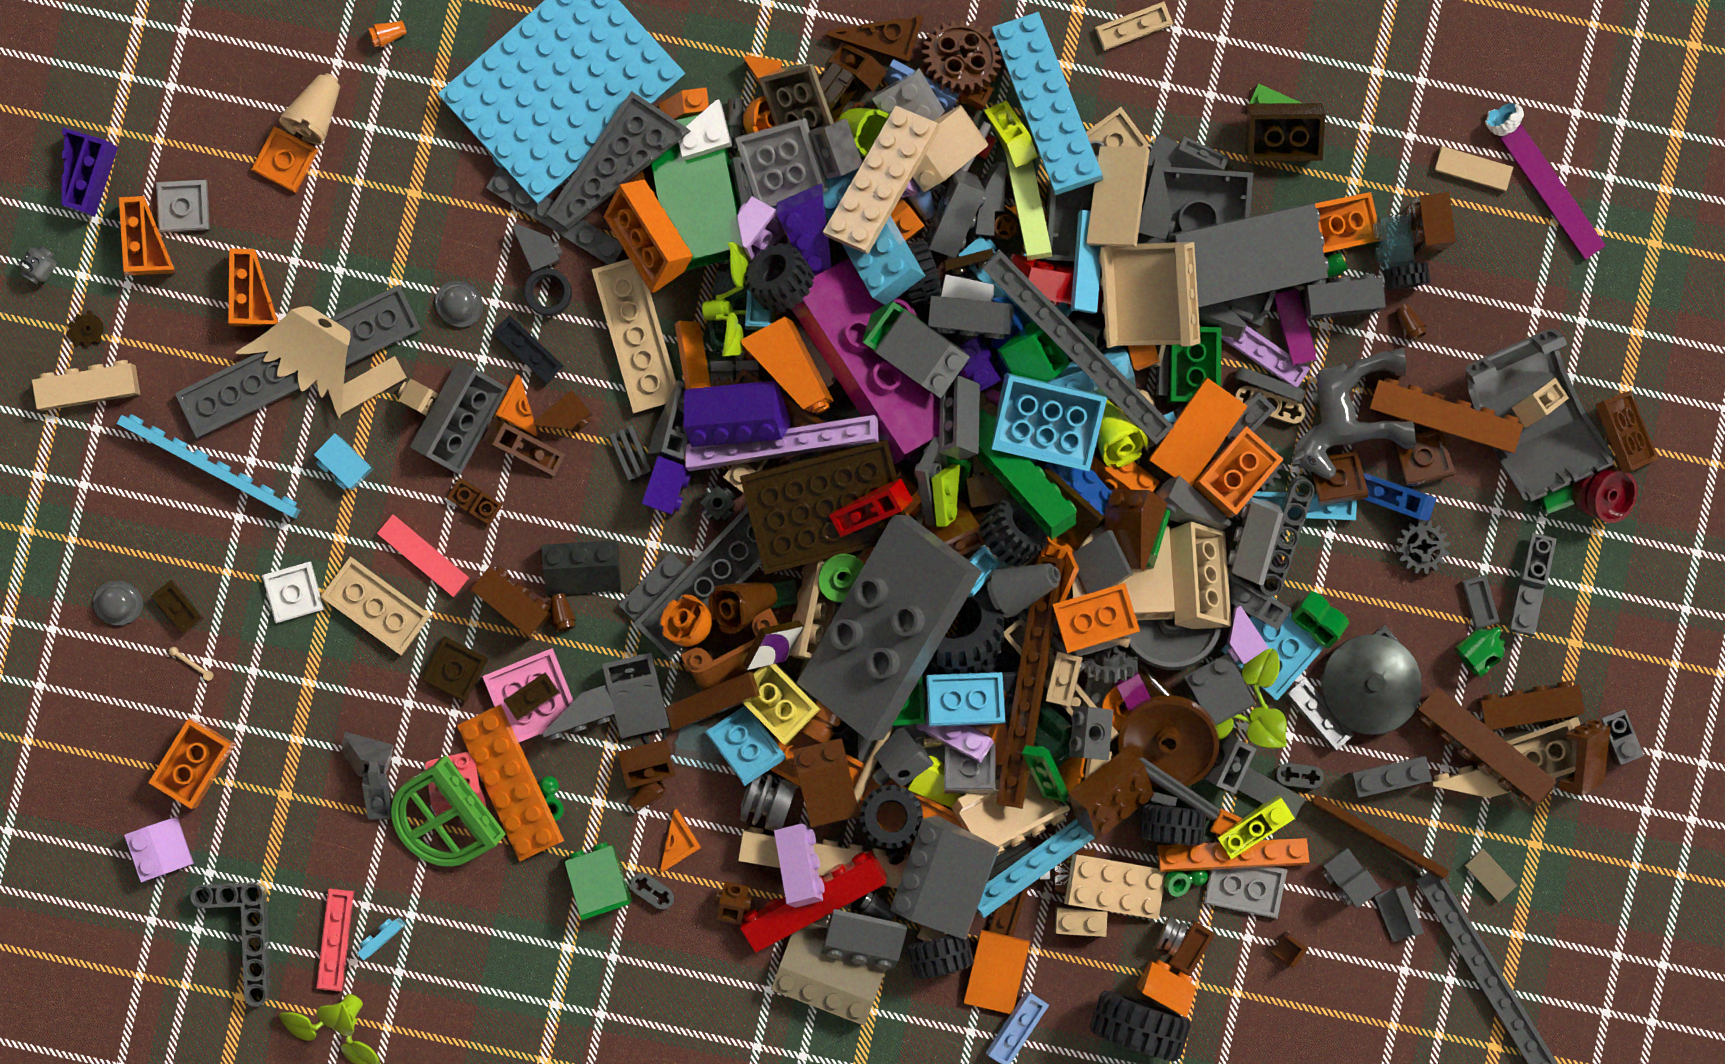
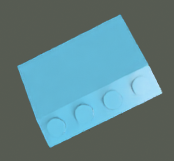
M1005 373L991 449L1090 471L1107 397Z

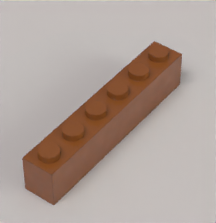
M1385 377L1384 381H1378L1370 410L1402 420L1413 421L1415 424L1512 454L1515 453L1524 424L1519 423L1520 418L1505 414L1504 418L1495 416L1494 410L1481 407L1480 411L1470 408L1471 403L1458 399L1456 403L1446 401V395L1433 392L1432 396L1423 394V388L1409 384L1407 389L1398 386L1399 381Z

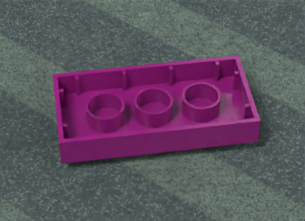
M850 258L814 276L812 280L814 282L813 287L809 288L810 293L803 298L801 303H797L792 308V311L861 416L875 415L878 418V441L888 440L893 464L895 465L929 446L934 437H939L940 397L917 383L862 342L870 315L883 307L884 304L872 298ZM903 293L893 300L919 319Z

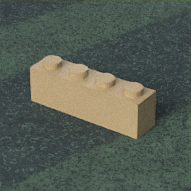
M128 360L115 361L113 366L105 368L103 364L88 366L87 371L79 372L78 368L64 370L63 375L54 376L53 372L39 374V379L32 380L36 408L40 411L140 395L136 365L128 364Z

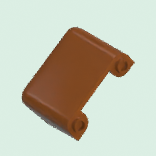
M771 608L754 618L752 628L756 637L761 628L779 625ZM754 640L715 660L702 648H693L681 654L686 667L702 691L747 672H753L754 674L760 668L747 670L743 665V661Z

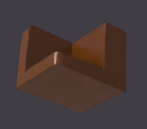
M1285 931L1270 951L1287 965L1294 968L1309 948Z

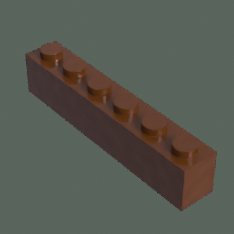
M1438 687L1418 708L1416 716L1424 727L1434 729L1439 733L1438 737L1448 745L1450 743L1458 748L1457 751L1466 760L1471 759L1477 763L1478 769L1487 776L1492 775L1498 780L1497 783L1502 789L1507 792L1511 790L1518 796V801L1525 807L1529 808L1531 806L1536 810L1554 789L1557 782L1555 779Z

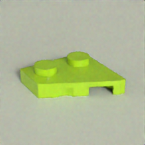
M950 464L932 477L937 526L946 527L956 519L959 464Z

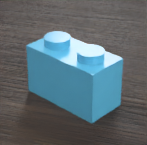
M336 433L314 454L319 459L316 464L326 473L330 470L336 476L334 481L344 490L347 487L350 490H354L374 470Z

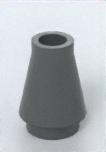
M870 892L862 896L857 906L861 909V913L883 920L892 921L896 914L890 910L891 907L876 892Z

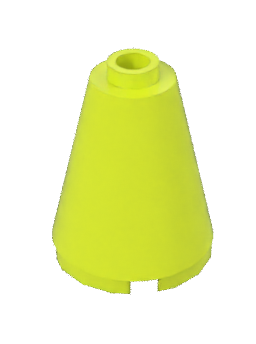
M1109 400L1106 401L1097 438L1101 458L1107 466L1111 467L1110 464H1116L1117 467H1123L1142 455L1140 450L1144 445L1147 448L1148 437L1142 429Z

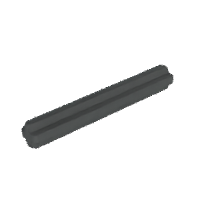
M1138 758L1145 764L1151 781L1194 810L1204 812L1209 820L1217 818L1220 812L1219 808L1146 759Z

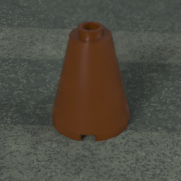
M769 582L718 585L715 587L714 592L709 595L708 607L713 621L717 620L721 625L718 627L721 631L728 634L740 632L752 623L758 614L776 604L777 591Z

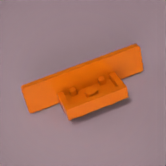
M1093 456L1090 468L1111 491L1113 489H1135L1153 492L1160 483L1158 479L1134 461L1123 467H1117L1116 464H1111V467H1107Z

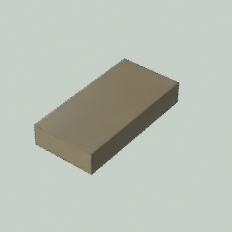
M1483 848L1464 864L1497 902H1500L1517 887L1514 881Z

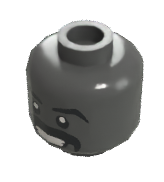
M43 246L39 250L34 247L29 248L19 262V268L22 270L20 274L35 284H38L39 281L46 282L57 266L56 261L52 259L54 253Z

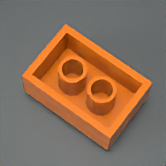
M188 718L148 783L188 808H197L236 744L198 720Z

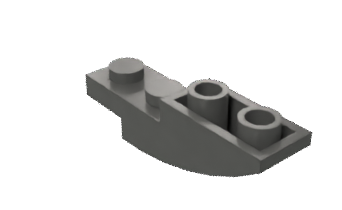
M1537 533L1531 534L1511 607L1513 611L1508 631L1530 637L1535 635L1544 589L1548 584L1556 538Z

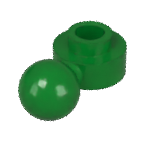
M546 776L541 779L539 787L545 795L547 805H554L556 807V812L552 815L554 820L557 821L564 814L563 803L555 797V793L559 789V783L555 777Z
M1206 870L1189 871L1187 875L1183 871L1169 872L1164 879V888L1172 896H1182L1189 890L1190 884L1195 886L1205 884L1208 879V873Z

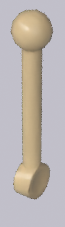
M177 647L169 649L171 656H177L200 672L205 680L210 681L213 679L214 674L212 671H205L182 655Z

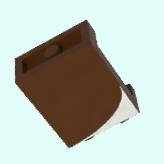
M959 494L957 496L956 519L946 527L926 525L924 514L921 511L914 516L918 523L960 555L985 545L980 525Z

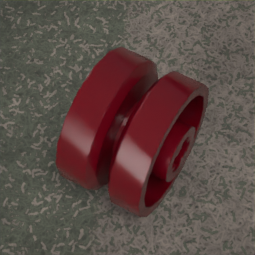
M1614 466L1599 472L1594 470L1593 475L1574 483L1572 490L1573 502L1576 508L1584 514L1596 517L1606 523H1616L1628 516L1635 506L1638 496L1637 482L1632 474L1629 472L1623 474L1621 469Z

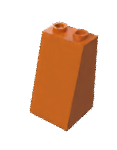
M783 317L741 340L743 346L804 410L820 414L830 408L829 404L834 402L792 320Z

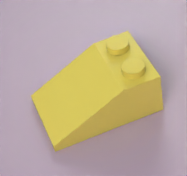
M771 664L760 667L753 674L760 696L743 704L786 745L812 719L820 708L778 664Z

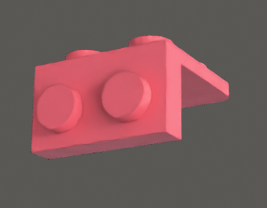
M469 751L448 756L486 807L485 798L479 786L476 762L472 759ZM438 759L427 761L425 764L426 769L433 766ZM433 782L428 784L430 801L436 816L452 808Z

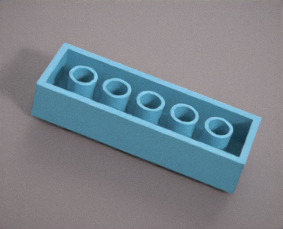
M859 168L842 176L827 179L824 174L829 189L823 192L828 220H830ZM891 215L868 254L842 244L872 298L884 305L893 301L925 277Z

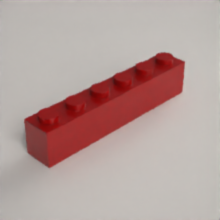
M874 852L858 853L852 858L851 862L845 865L841 863L834 866L830 873L823 877L819 875L825 888L824 893H822L823 901L795 908L786 903V897L779 900L774 898L767 902L761 910L757 911L754 909L745 914L744 919H742L741 930L755 953L832 913L834 909L838 910L885 885L887 874Z

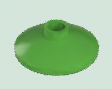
M838 554L831 557L820 569L818 575L820 590L828 599L843 603L864 567V563L851 554ZM840 572H845V576L843 578H837V575Z

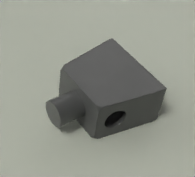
M900 725L876 753L875 757L882 767L872 777L880 786H884L891 778L900 786H905L934 763L918 739L903 725Z

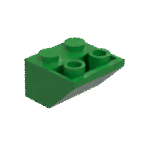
M1037 323L1026 325L997 350L1009 374L1047 382L1054 379L1070 365L1064 351Z

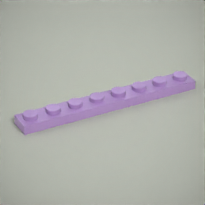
M875 415L788 428L782 440L691 447L690 444H687L686 469L688 471L875 443L878 442V418Z

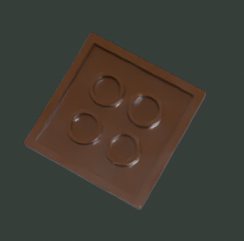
M1631 390L1595 404L1597 407V417L1600 422H1603L1606 430V440L1614 450L1615 463L1622 470L1623 474L1658 460Z

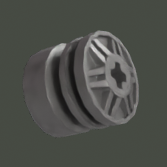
M761 775L747 786L741 803L740 820L746 822L749 812L755 813L752 821L753 825H756L760 817L764 816L766 817L765 829L774 832V830L782 829L797 784L781 779L777 788L771 787L773 775H768L765 785L760 783Z

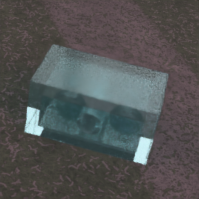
M1397 214L1376 217V223L1373 224L1374 238H1378L1379 248L1375 249L1377 263H1381L1383 268L1415 264L1410 215Z

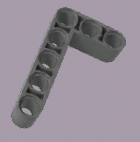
M260 882L217 883L195 887L191 892L190 898L196 907L241 906L244 998L250 1006H261L269 1000L271 995L266 887ZM251 887L259 890L260 896L256 901L250 899L248 895ZM226 888H230L234 892L235 896L231 902L225 900L223 896ZM201 889H205L209 893V900L206 903L199 900L198 893ZM252 912H256L260 916L261 920L257 926L249 921V916ZM253 937L261 941L262 945L259 951L253 950L250 946V940ZM254 962L262 966L260 976H256L251 972V965ZM254 988L262 990L263 998L261 1001H256L252 997V990Z

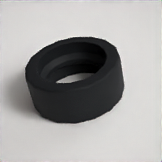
M543 268L533 272L527 279L524 287V297L529 307L537 314L546 317L556 316L569 306L572 298V287L566 276L560 271L552 268ZM544 278L556 279L563 290L561 300L551 307L540 305L534 298V287L538 281Z
M1009 654L993 656V662L988 666L984 664L981 666V673L1002 672L1003 690L1006 693L1015 692L1021 658Z

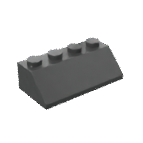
M458 360L410 447L461 475L509 388Z

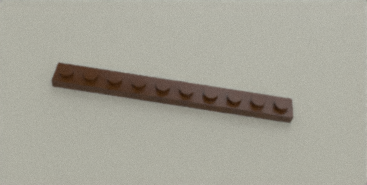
M1039 555L1037 564H1052L1059 570L1061 579L1058 587L1031 604L1029 608L996 801L997 805L1023 809L1029 775V767L1022 752L1026 745L1034 746L1055 623V613L1052 605L1058 603L1065 564L1064 559Z

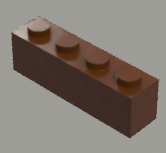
M1572 680L1557 682L1556 688L1548 689L1546 684L1532 687L1533 692L1523 693V689L1508 691V696L1499 697L1498 693L1483 695L1484 700L1477 701L1480 721L1491 730L1585 714L1580 684L1572 685Z

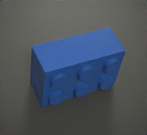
M1050 462L1042 468L1043 471L1047 467L1051 468L1102 515L1105 514L1112 491L1106 487L1091 468L1090 471H1085Z

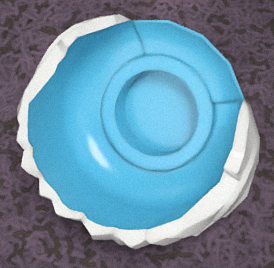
M1508 103L1499 110L1488 111L1485 124L1494 135L1505 136L1517 129L1524 116V111L1520 105Z

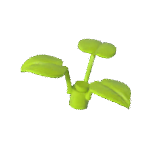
M727 242L730 249L731 276L737 287L722 295H716V300L704 301L702 311L706 321H727L722 356L740 355L743 350L741 342L743 330L741 325L738 324L736 315H746V310H732L731 302L726 301L724 298L744 288L746 281L744 275L748 271L746 268L749 260L740 245L734 242ZM772 312L771 324L776 321L775 312Z
M1274 648L1266 649L1245 663L1242 670L1243 680L1248 685H1254V691L1261 707L1254 708L1249 718L1240 714L1232 717L1247 722L1249 724L1247 729L1249 740L1253 744L1264 748L1287 747L1286 718L1280 710L1268 709L1259 690L1260 686L1263 688L1271 687L1278 677L1280 661L1279 655ZM1232 718L1217 725L1219 740L1225 738L1231 732L1234 725Z
M346 994L342 1002L338 1004L319 1007L316 1014L320 1022L317 1024H311L307 1017L294 1012H282L278 1015L284 1026L300 1039L314 1040L317 1035L314 1030H318L322 1025H326L336 1030L339 1034L347 1036V1043L341 1045V1050L345 1057L353 1064H380V1060L372 1048L362 1042L352 1040L354 1025L357 1022L355 1017L363 1006L362 1001L355 995Z

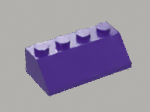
M777 381L686 389L684 392V428L691 447L782 440L791 424Z

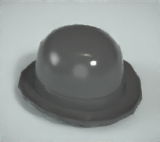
M458 280L447 282L440 287L436 294V310L440 317L452 326L461 328L471 326L479 320L483 313V301L480 293L467 282Z
M121 580L102 584L96 590L93 598L95 613L103 622L111 625H126L133 622L140 616L143 608V599L138 589L132 584Z

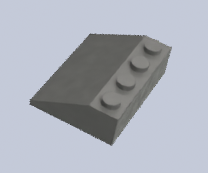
M938 815L923 818L890 910L915 923L961 939H967L1000 847Z

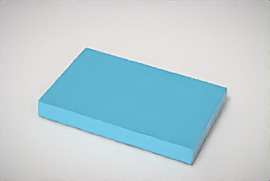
M1002 672L926 676L929 727L1005 723Z
M743 706L705 731L708 738L744 786L786 759L785 754L746 706Z

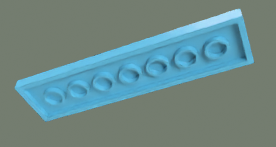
M1039 12L993 26V35L997 40V45L1000 48V53L1054 194L1057 195L1103 180L1102 172Z

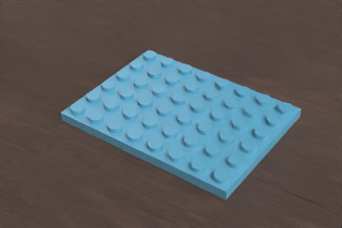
M544 0L438 93V96L533 201L539 205L576 172L631 91L653 105L678 83L686 73L619 0Z

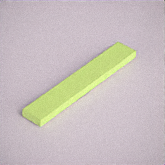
M1005 152L1027 261L1052 257L1033 160L1026 165H1020L1015 168Z

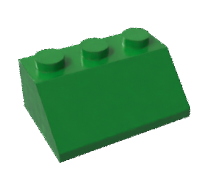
M1200 327V343L1193 346H1181V344L1167 345L1170 347L1167 404H1187L1206 377L1221 387L1222 327Z

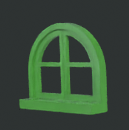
M447 755L439 758L430 768L409 779L398 790L393 799L391 815L399 838L412 853L435 865L457 866L464 864L495 847L506 834ZM431 782L436 785L452 807L434 817L416 793L417 790ZM410 796L429 820L413 830L410 828L406 816V806ZM457 815L477 840L460 850L441 826V824ZM435 828L452 852L433 849L423 843L418 837Z

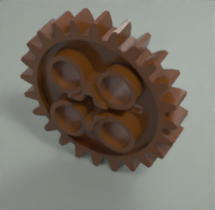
M961 19L959 25H956L955 21L951 20L949 27L944 22L941 23L940 29L934 27L932 34L928 33L922 47L921 58L924 59L922 67L928 68L926 76L934 75L932 83L940 81V89L942 90L948 86L950 94H952L954 89H958L960 96H962L964 90H967L968 94L972 95L974 88L979 93L982 91L983 86L988 88L991 81H995L997 73H999L1001 68L999 64L1002 60V56H999L1000 48L995 47L997 40H989L991 32L988 31L983 34L982 25L975 29L973 21L966 26L963 19ZM973 64H974V65H978V66H980L981 68H976V67L973 66ZM949 68H953L957 72L950 71Z

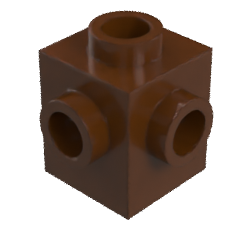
M724 882L723 890L717 891L715 905L719 906L716 920L741 925L744 911L749 912L752 897H747L749 886Z

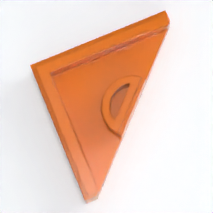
M516 375L495 415L537 437L538 431L533 422L534 418L522 379L519 375Z
M678 809L673 811L660 868L661 872H664L701 848Z

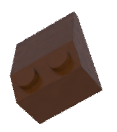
M1113 489L1105 509V532L1107 530L1113 531L1131 570L1144 572L1168 503L1150 490Z
M842 738L794 749L793 755L811 828L860 817Z

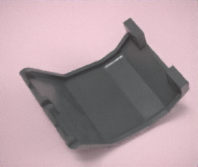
M1556 329L1544 330L1472 362L1465 369L1466 387L1474 409L1480 411L1481 407L1494 410L1495 416L1504 418L1505 414L1516 417L1512 407L1554 378L1557 379L1569 399L1547 416L1527 428L1523 426L1514 454L1492 447L1495 456L1523 499L1530 502L1546 496L1547 491L1552 493L1570 485V481L1575 483L1593 475L1594 470L1599 472L1614 465L1613 452L1585 413L1564 367L1559 348L1567 345L1564 335Z

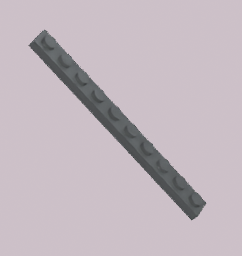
M1000 250L981 267L1155 444L1174 427Z
M1428 872L1415 879L1526 1063L1558 1064L1445 879L1440 880Z

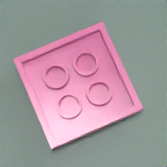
M553 648L483 676L494 706L502 705L518 742L542 734L573 701ZM546 672L561 693L522 720L517 721L503 700Z

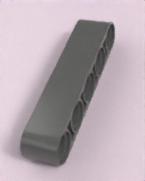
M1298 476L1291 480L1281 507L1283 517L1265 580L1275 578L1276 585L1271 589H1266L1264 584H1258L1259 588L1267 596H1275L1283 588L1314 495L1312 483L1303 476ZM1300 483H1306L1308 486L1306 493L1302 495L1296 494V486ZM1291 507H1298L1300 509V513L1296 518H1289L1287 515ZM1283 531H1291L1292 537L1289 541H1280V534ZM1276 554L1284 555V561L1280 565L1272 564V558Z

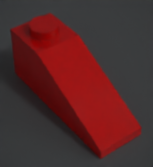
M900 478L832 512L829 517L840 537L903 511L913 499Z

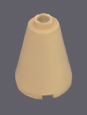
M328 73L318 75L281 114L279 119L281 125L293 135L296 132L303 135L302 140L311 144L321 145L326 139L339 94L340 85L338 84V79Z

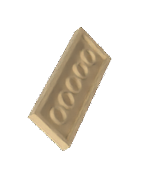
M895 106L823 231L824 235L868 254L941 128L939 123Z
M630 259L592 269L633 413L665 405L676 384V379L650 290Z

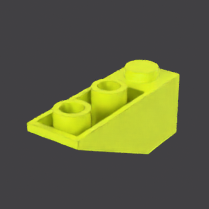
M1278 794L1255 809L1219 836L1218 839L1230 858L1233 859L1295 818Z

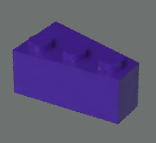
M63 127L64 150H62V158L64 159V174H62V205L73 211L95 217L118 146L107 140Z
M821 183L777 202V216L792 246L807 261L814 275L831 268L829 238L823 233L827 220L823 184Z

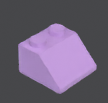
M751 197L747 203L741 206L737 217L743 248L751 264V259L759 255L761 250L768 249L770 245L776 246L785 235V232L777 216L776 209L754 197Z
M178 817L124 835L141 882L194 864Z

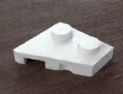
M720 100L713 102L686 127L691 132L678 141L684 160L732 146Z

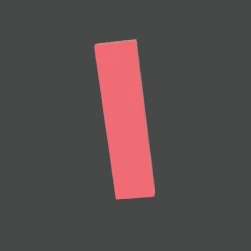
M394 514L378 531V535L451 596L455 597L470 579V577Z
M328 889L316 989L343 991L354 891Z

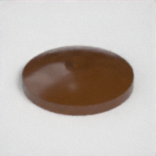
M1174 695L1156 696L1137 704L1124 718L1119 732V753L1126 748L1135 757L1146 759L1184 786H1190L1206 776L1214 766L1219 751V733L1210 714L1194 701ZM1150 780L1151 786L1162 788Z

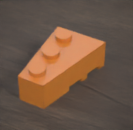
M119 197L124 275L175 273L145 197Z
M229 248V326L273 327L278 323V319L255 249Z

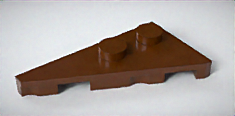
M917 15L912 18L865 23L860 26L847 28L839 27L834 30H828L827 37L909 63L924 16Z

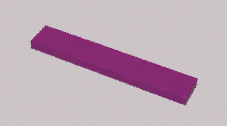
M1520 124L1515 131L1502 136L1499 140L1582 259L1586 260L1605 247V243L1524 127Z

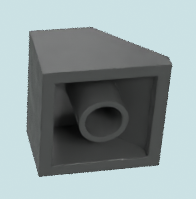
M1229 654L1184 676L1189 692L1195 702L1210 714L1216 726L1256 705Z

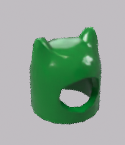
M1495 627L1491 630L1482 628L1475 630L1454 647L1463 663L1478 678H1482L1504 657L1505 640L1499 638L1502 632L1500 627Z

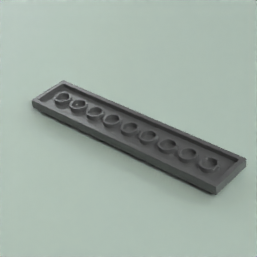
M397 285L330 318L350 331V342L345 367L422 330L401 285ZM268 351L260 352L176 392L175 395L196 438H200L299 390L298 370L287 376L278 377L277 372L281 358L264 362L263 360Z

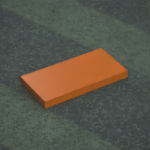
M1206 377L1173 423L1174 427L1163 437L1149 457V460L1173 477L1180 475L1192 486L1248 406Z

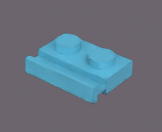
M400 917L393 922L389 918L378 928L381 932L373 938L370 935L359 944L362 949L357 954L363 961L369 958L406 924Z

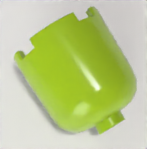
M854 108L842 113L837 121L847 119L859 155L866 158L890 115L877 109Z

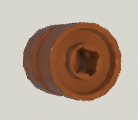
M816 699L815 704L820 710L800 731L824 743L831 741L834 735L832 729L833 727H838L842 719Z

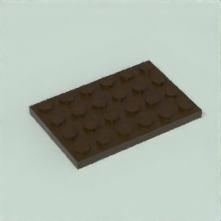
M887 439L740 476L764 573L769 574L828 559L838 554H847L876 546L892 516L840 537L829 515L879 487L897 480ZM905 509L894 515H906Z

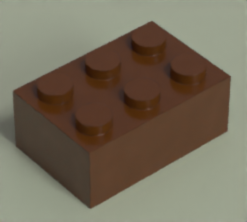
M1449 192L1420 195L1407 206L1405 221L1406 224H1410L1411 234H1408V245L1410 249H1413L1414 255L1444 251L1456 242Z
M489 566L471 590L527 636L534 638L552 616L548 611L550 606L540 598L536 597L535 600L529 596L531 591L522 583L517 581L514 584L509 579L512 575L502 567L497 566L494 568Z
M1125 748L1072 789L1068 795L1078 824L1098 840L1104 834L1110 832L1123 819L1129 817L1142 804L1147 803L1154 796L1145 764Z

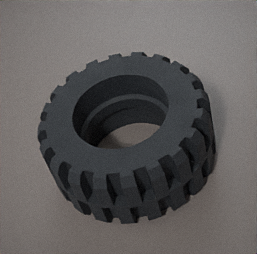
M983 584L974 596L967 597L958 614L967 615L975 619L980 625L972 634L964 638L950 639L944 637L927 667L931 665L932 671L936 673L944 671L945 674H968V671L973 670L975 673L982 670L981 666L983 664L988 666L993 662V656H998L1001 645L1004 642V617L1002 616V609L996 610L986 585Z
M1104 990L1099 996L1089 1026L1093 1034L1105 1040L1143 1054L1175 1062L1181 1058L1191 1023L1186 1017L1165 1008L1127 995Z

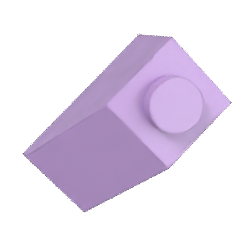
M1241 606L1233 608L1231 627L1227 639V644L1230 648L1227 652L1235 663L1239 661L1240 664H1245L1269 647Z

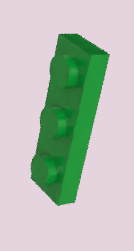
M1026 745L1022 754L1043 798L1066 802L1069 792L1049 750L1042 746Z

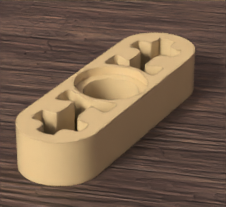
M1243 386L1235 393V397L1243 402V398L1240 397V394H1244L1246 391L1250 392V397L1258 390L1266 399H1274L1277 403V408L1269 417L1285 423L1297 424L1304 419L1306 414L1305 408L1301 403L1251 386ZM1282 402L1286 403L1284 406L1286 409H1292L1296 406L1300 416L1291 419V414L1284 411L1282 416H1279L1278 413L1282 408Z

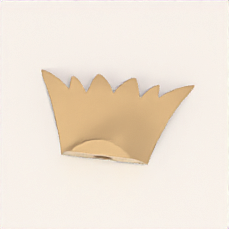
M311 306L291 309L270 330L236 352V354H250L268 351L263 360L264 362L281 358L277 376H287L298 370V383L301 391L308 389L317 380L320 396L323 397L328 389L339 418L341 417L345 364L350 342V331Z

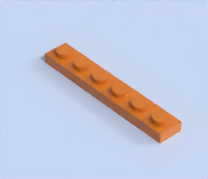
M1307 838L1261 840L1233 859L1230 858L1220 842L1203 843L1198 846L1175 844L1158 845L1157 847L1159 872L1309 864Z

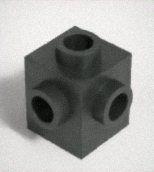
M710 486L701 495L703 500L700 503L703 508L700 511L710 521L713 518L718 522L721 519L726 521L735 512L733 507L736 504L732 501L735 496L726 486L723 489L719 486L715 489ZM716 498L722 500V505L719 508L713 506V501Z

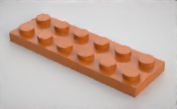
M498 705L457 725L472 759L476 762L479 775L519 861L563 842L564 839L502 705Z

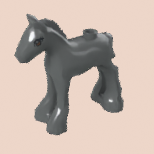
M1404 348L1383 351L1372 357L1355 360L1350 368L1342 362L1335 367H1324L1318 372L1316 376L1317 390H1313L1312 394L1314 405H1319L1321 423L1314 426L1297 441L1294 449L1295 455L1291 462L1293 467L1304 468L1329 480L1336 474V468L1326 454V450L1331 446L1351 445L1368 439L1385 438L1394 441L1404 449H1415L1416 440L1413 421L1359 422L1356 420L1355 408L1349 395L1358 381L1370 373L1386 371L1395 376H1406L1407 368Z

